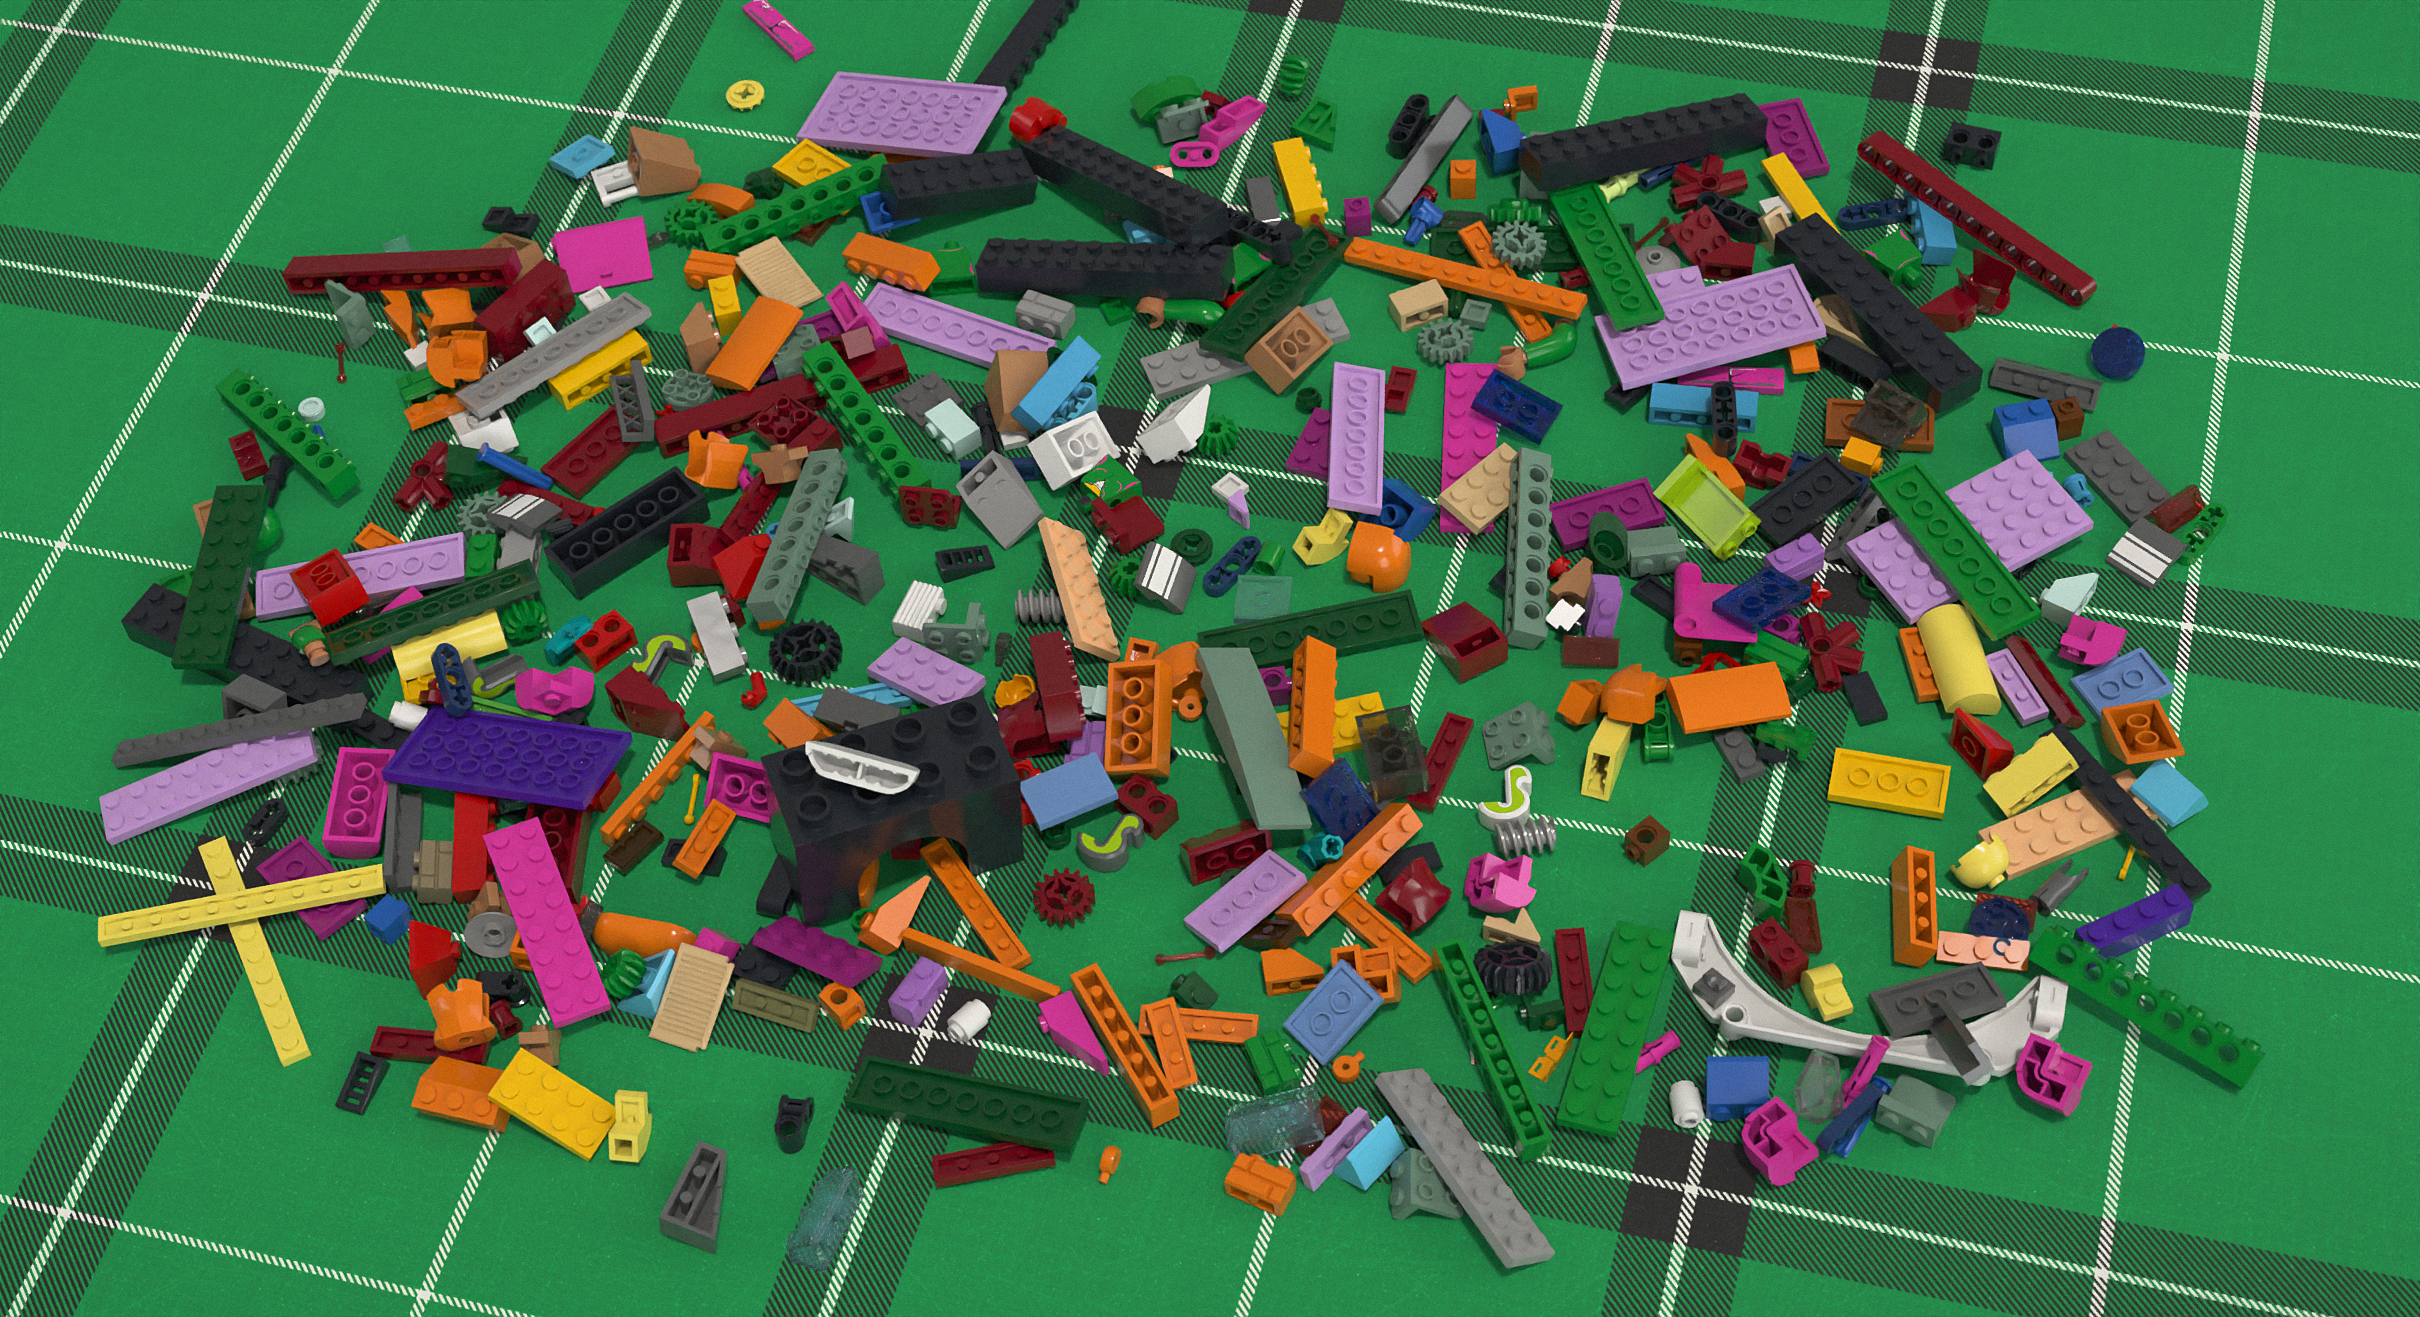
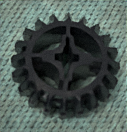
M801 618L800 623L795 624L791 621L790 627L782 626L781 633H774V641L770 642L769 658L772 661V669L777 672L780 679L785 678L788 684L795 681L798 686L803 682L810 686L812 681L817 680L821 683L823 676L830 678L831 671H837L838 663L842 662L843 647L839 634L834 631L831 625L826 626L823 620L816 623L814 618L809 622H805ZM821 644L826 647L824 651L819 647ZM788 653L792 655L791 660L786 658Z
M1506 940L1503 943L1495 942L1494 945L1487 944L1485 948L1478 949V953L1474 954L1473 964L1487 992L1494 991L1496 995L1506 994L1507 996L1530 995L1532 991L1539 992L1541 988L1547 987L1548 983L1551 982V955L1547 953L1546 949L1540 948L1537 944L1530 945L1529 942L1521 943L1518 940L1516 942H1509Z

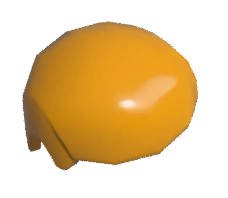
M1014 674L1013 680L1000 682L995 693L996 704L1000 708L1005 705H1012L1028 697L1035 690L1039 691L1038 684L1030 676Z

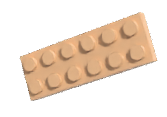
M1044 517L1038 522V526L1074 646L1114 663L1121 657L1117 646L1118 641L1113 633L1111 619L1105 607V599L1101 594L1098 584L1099 580L1092 565V557L1086 545V538L1079 530H1074L1059 521Z
M2130 769L2112 776L2152 821L2159 818V815L2129 790L2131 785L2137 780ZM2079 789L1978 831L1977 839L1980 843L1986 841V843L1989 842L1991 844L1994 842L1991 836L1998 834L2009 851L2010 862L2009 867L2002 875L2008 882L2121 833L2088 796Z

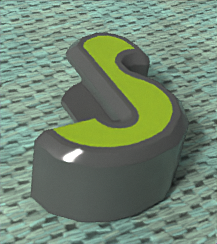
M660 633L652 636L645 642L642 649L644 659L642 661L633 659L630 665L638 672L640 670L643 671L650 679L651 684L655 686L669 660L677 664L694 667L695 657L691 645L686 638L674 633Z
M511 654L479 670L471 655L462 663L471 695L487 700L498 697L510 685H513L515 688V676L529 670L523 656L519 654Z
M1133 813L1122 815L1104 843L1085 833L1079 832L1076 841L1081 861L1086 866L1102 872L1116 871L1124 866L1129 858V846L1134 845L1136 848H1140L1145 841L1144 824L1141 817Z

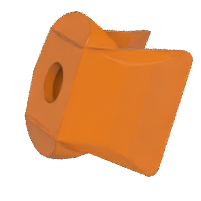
M446 288L422 292V297L432 314L417 313V316L426 326L429 340L434 336H439V338L450 336L453 330L477 331L474 323L477 315L472 311L468 288Z
M699 430L691 432L688 435L689 458L684 475L691 482L703 487L735 489L739 482V473L746 458L748 446L729 443V439L715 432H709L707 440L702 439Z
M1193 641L1172 646L1154 658L1161 659L1173 667L1172 696L1179 700L1188 695L1196 696L1200 700L1206 698L1200 684L1203 673L1195 657L1196 651L1200 646ZM1172 706V711H1177V707Z
M460 978L457 990L448 991L446 986L441 983L426 996L437 1023L434 1034V1044L436 1047L445 1051H454L489 1042L496 1036L497 1029L489 1021V995L483 993L482 982Z

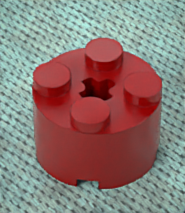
M1038 97L1025 99L1027 102L1023 106L1018 105L1015 108L1009 121V131L1013 134L1011 137L1021 145L1028 143L1034 137L1044 134L1054 126L1061 125L1066 127L1068 122L1067 117L1060 110Z

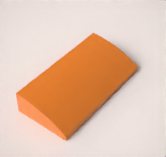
M759 296L705 372L706 376L716 387L750 391L804 314L803 311L780 300Z
M1775 661L1671 677L1668 680L1666 695L1684 734L1790 718L1792 716L1787 691Z

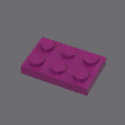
M1315 407L1285 463L1286 471L1328 482L1331 411Z

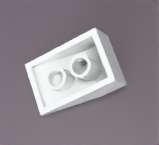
M1208 384L1172 402L1137 437V440L1154 464L1163 459L1165 462H1168L1178 455V451L1183 450L1185 453L1197 445L1196 440L1203 433L1211 389Z
M502 407L497 409L491 416L482 419L468 409L448 417L461 446L480 449L482 444L487 442L490 448L506 454L519 445L509 418Z
M1096 411L1053 428L1027 444L1053 491L1085 476L1105 455L1109 454L1114 459L1121 456Z

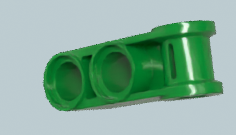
M1666 690L1655 695L1654 718L1643 724L1644 762H1649L1650 759H1668V761H1673L1674 759L1669 700Z

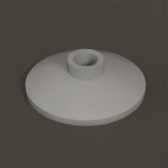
M1647 246L1636 251V258L1645 275L1680 269L1679 257L1666 247Z
M485 912L476 915L467 923L464 938L468 947L475 953L488 958H501L510 955L509 950L517 927L514 919L507 914Z

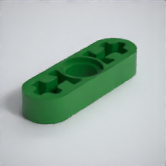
M2218 503L2206 505L2179 540L2187 545L2186 551L2192 545V552L2183 553L2176 560L2177 563L2190 566L2199 560L2226 525L2228 511L2223 505ZM2218 516L2214 518L2212 524L2208 523L2210 517ZM2198 530L2204 531L2208 537L2198 538L2193 532Z

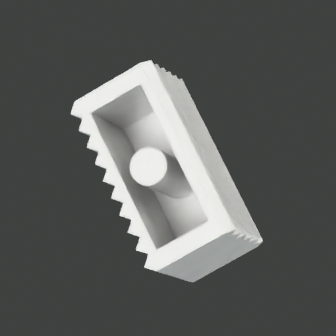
M914 580L891 622L894 635L925 643L922 632L923 624L927 622L936 623L939 614L943 615L946 610L947 600L944 597L943 589Z

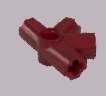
M1709 155L1703 158L1701 172L1687 164L1681 163L1676 167L1672 175V182L1679 185V187L1669 190L1671 204L1675 210L1696 205L1698 195L1705 191H1712L1724 197L1748 190L1746 174L1743 169L1723 174L1724 160L1720 159L1718 155Z
M441 440L434 442L423 458L411 465V474L393 497L394 503L401 510L406 512L414 511L423 497H425L433 510L438 509L440 511L449 507V504L453 501V496L446 487L450 485L442 483L445 455L449 446L446 442Z
M1817 611L1809 612L1800 618L1799 625L1807 651L1810 652L1808 664L1813 670L1817 688L1824 693L1834 692L1842 687L1840 671L1857 675L1860 673L1865 652L1850 648L1860 640V634L1856 626L1850 621H1842L1828 631L1824 616L1817 613Z

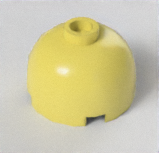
M1998 834L1991 836L1994 840L1991 844L1983 841L1958 859V862L1961 864L1958 868L1953 864L1949 867L1962 884L1976 889L1988 885L1992 889L2005 880L2002 874L2009 867L2010 856L2007 847Z

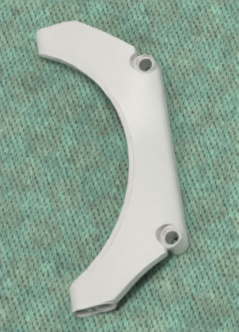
M1686 910L1680 911L1672 949V967L1704 1016L1711 1023L1720 1024V1032L1725 1038L1737 1040L1745 1036L1857 1058L1862 1057L1873 1035L1858 1034L1833 1028L1789 1009L1767 994L1739 967L1724 946L1711 917L1703 913ZM1712 967L1735 985V992L1715 1009L1692 992L1693 984ZM2046 975L2036 976L2014 999L2006 1003L2005 1008L1998 1009L1975 1022L1965 1025L1994 1067V1070L1973 1082L1972 1085H1984L1989 1081L1991 1075L2001 1077L2016 1069L2018 1059L2030 1033L2051 1041L2058 1038L2059 1031L2062 1029L2068 990V983L2066 981ZM1933 1034L1898 1037L1895 1039L1884 1037L1890 1042L1891 1046L1887 1049L1881 1062L1962 1077Z

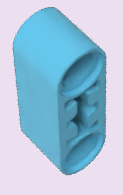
M1082 382L1084 384L1083 387L1074 396L1071 393L1067 396L1066 399L1069 403L1060 413L1055 411L1051 416L1054 420L1045 431L1047 432L1090 412H1097L1098 401L1095 386L1088 382Z

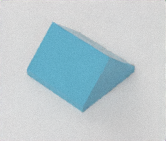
M2164 759L2156 760L2129 789L2171 827L2205 809L2209 804L2205 795Z
M668 949L644 958L647 970L643 975V980L640 981L638 988H635L631 995L620 1000L617 1008L621 1011L655 1020L676 959L675 951Z
M1385 1116L1332 1173L1366 1191L1405 1150L1391 1119Z

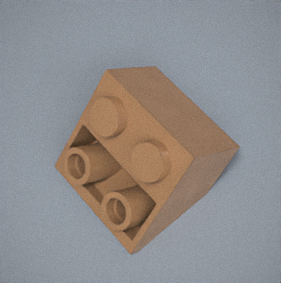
M702 302L695 305L679 329L692 372L704 375L723 346L722 344L718 345V343L722 342L718 328H712V325H715L710 310L705 311Z

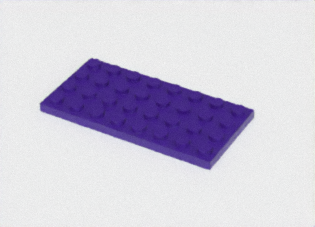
M433 705L381 773L385 781L585 810L632 744L633 738L631 732L476 710H468L465 715L456 717L448 713L444 706Z

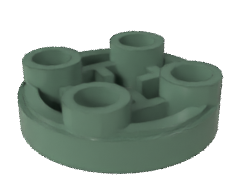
M686 369L674 371L673 377L669 378L662 387L663 402L666 406L672 405V409L678 412L709 403L714 397L712 381L706 374L692 373Z

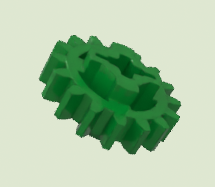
M1524 197L1502 198L1499 204L1487 206V220L1500 222L1502 227H1504L1505 222L1514 225L1515 220L1519 222V225H1523L1525 222H1528L1529 225L1530 220L1537 221V219L1542 217V205H1538V203L1531 204Z
M695 198L692 200V203H688L686 199L683 200L682 205L674 203L675 209L668 208V215H664L666 233H669L670 239L676 238L679 244L684 240L687 245H690L691 241H695L699 245L700 240L703 239L700 230L718 222L717 211H714L713 205L706 206V201L704 200L697 203Z

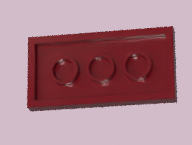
M611 405L542 466L540 470L542 474L550 477L553 483L579 499L643 441L622 442L615 406ZM628 413L625 415V416H627V417H629V418H631V419L634 418V417H632L631 415H629ZM631 428V429H629L627 432H640V431H638V430H636V429H634V428Z

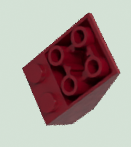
M785 391L747 423L748 427L769 448L772 445L785 443L787 448L807 446L808 455L812 451L835 448L840 451L844 448L839 431L835 426ZM807 457L804 458V460L802 461L801 471L804 467Z
M700 523L671 524L667 569L673 586L722 583L712 563V558L729 546L716 534L719 528Z
M1466 601L1421 622L1424 635L1460 683L1508 660V639L1493 620Z
M629 665L604 684L615 717L632 732L678 742L690 729L689 724L684 718L686 713L683 707L677 701L672 702L669 700L666 692L660 686H653L643 671L640 670L638 672Z

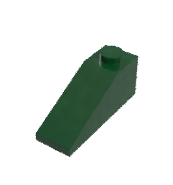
M449 444L445 455L442 483L449 484L454 488H469L504 479L506 476L512 477V475L484 461H476L479 449ZM502 453L524 465L527 464L528 457Z

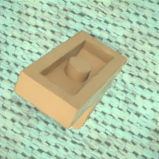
M1776 206L1758 219L1767 236L1759 244L1772 255L1774 254L1775 234L1791 226L1782 206Z
M1524 907L1521 908L1515 924L1510 923L1504 918H1494L1491 916H1487L1483 923L1484 941L1494 944L1495 942L1503 943L1506 940L1509 942H1516L1518 940L1521 943L1529 942L1530 945L1537 944L1540 946L1541 938Z

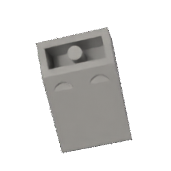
M993 450L955 485L966 504L1006 550L1045 515L1012 461Z

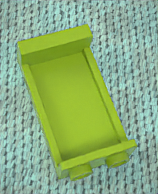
M1690 453L1653 492L1660 501L1667 504L1711 549L1715 556L1724 561L1737 552L1738 546L1747 537L1754 534L1757 526L1761 523V520L1706 465Z

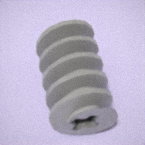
M1018 589L1015 599L1016 622L1021 617L1023 623H1028L1031 616L1034 623H1039L1042 616L1043 621L1049 623L1053 616L1054 621L1060 623L1062 616H1064L1067 623L1060 596L1055 595L1054 589H1050L1048 597H1045L1043 589L1039 590L1037 597L1034 596L1032 589H1029L1027 597H1024L1022 590Z
M1550 815L1548 823L1543 816H1540L1537 825L1532 818H1528L1526 827L1521 820H1517L1514 829L1510 822H1505L1503 831L1499 824L1496 823L1494 825L1497 848L1499 852L1502 851L1505 859H1509L1510 850H1513L1516 856L1519 857L1521 848H1525L1528 855L1532 854L1533 846L1537 847L1540 854L1543 853L1545 844L1548 845L1551 852L1555 849L1557 838L1552 815Z

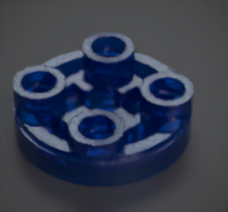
M2114 327L2103 331L2096 337L2091 347V360L2094 369L2109 379L2129 380L2141 369L2145 361L2146 354L2143 340L2136 332L2128 328Z
M1994 897L1981 903L1973 911L1968 924V933L1971 935L1998 938L1994 942L1993 950L2000 956H2004L2005 952L1998 951L1996 947L1998 942L2003 941L2009 946L2011 943L2008 939L2027 941L2030 930V922L2025 912L2014 902L2001 897Z

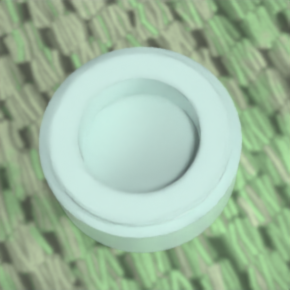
M316 397L303 400L298 407L301 418L306 422H316L322 419L326 413L322 400Z

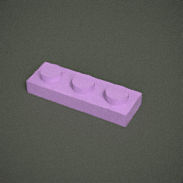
M2006 648L1986 655L1995 685L2020 724L2025 726L2047 718L2049 714L2048 708L2009 649Z
M1358 1106L1351 1115L1345 1117L1342 1124L1332 1135L1327 1136L1322 1145L1303 1161L1299 1171L1305 1187L1314 1192L1347 1155L1373 1130L1366 1110Z

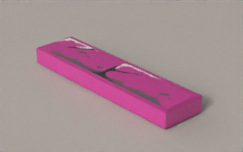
M753 0L742 6L743 13L795 62L815 51L814 45L766 0Z
M1714 366L1678 376V385L1711 388L1718 381H1727L1734 385L1735 390L1783 395L1784 369Z

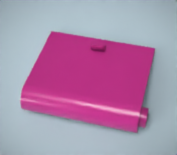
M643 216L558 231L554 233L555 237L551 238L553 252L558 253L559 265L567 272L573 295L586 293L598 286L608 289L654 280L647 243V229Z
M1685 562L1676 567L1674 571V629L1679 635L1690 638L1757 643L1755 586L1701 582L1702 572L1698 565Z

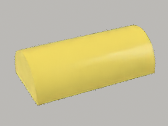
M1958 604L1942 605L1926 612L1916 624L1945 711L1947 713H1954L1956 709L1961 708L1969 714L1997 715L2002 703L1971 613L1965 606Z
M496 607L485 610L479 616L463 618L452 626H442L434 629L427 635L412 637L401 645H391L402 681L432 673L434 669L431 662V654L441 643H448L454 646L459 652L462 663L470 655L472 659H476L508 648Z

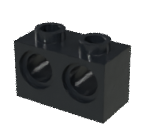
M1952 122L1945 142L1943 160L1993 170L2000 148L2002 132Z

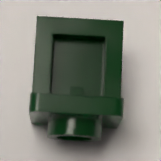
M768 167L749 173L745 178L742 190L753 196L765 192L771 199L780 196L784 182Z
M1195 970L1187 975L1181 973L1170 984L1173 989L1167 995L1169 998H1177L1187 1009L1207 1010L1219 996Z
M1521 994V1004L1517 1005L1518 1014L1521 1022L1526 1021L1529 1032L1540 1029L1550 1030L1564 1024V1006L1561 999L1532 1005L1529 995Z

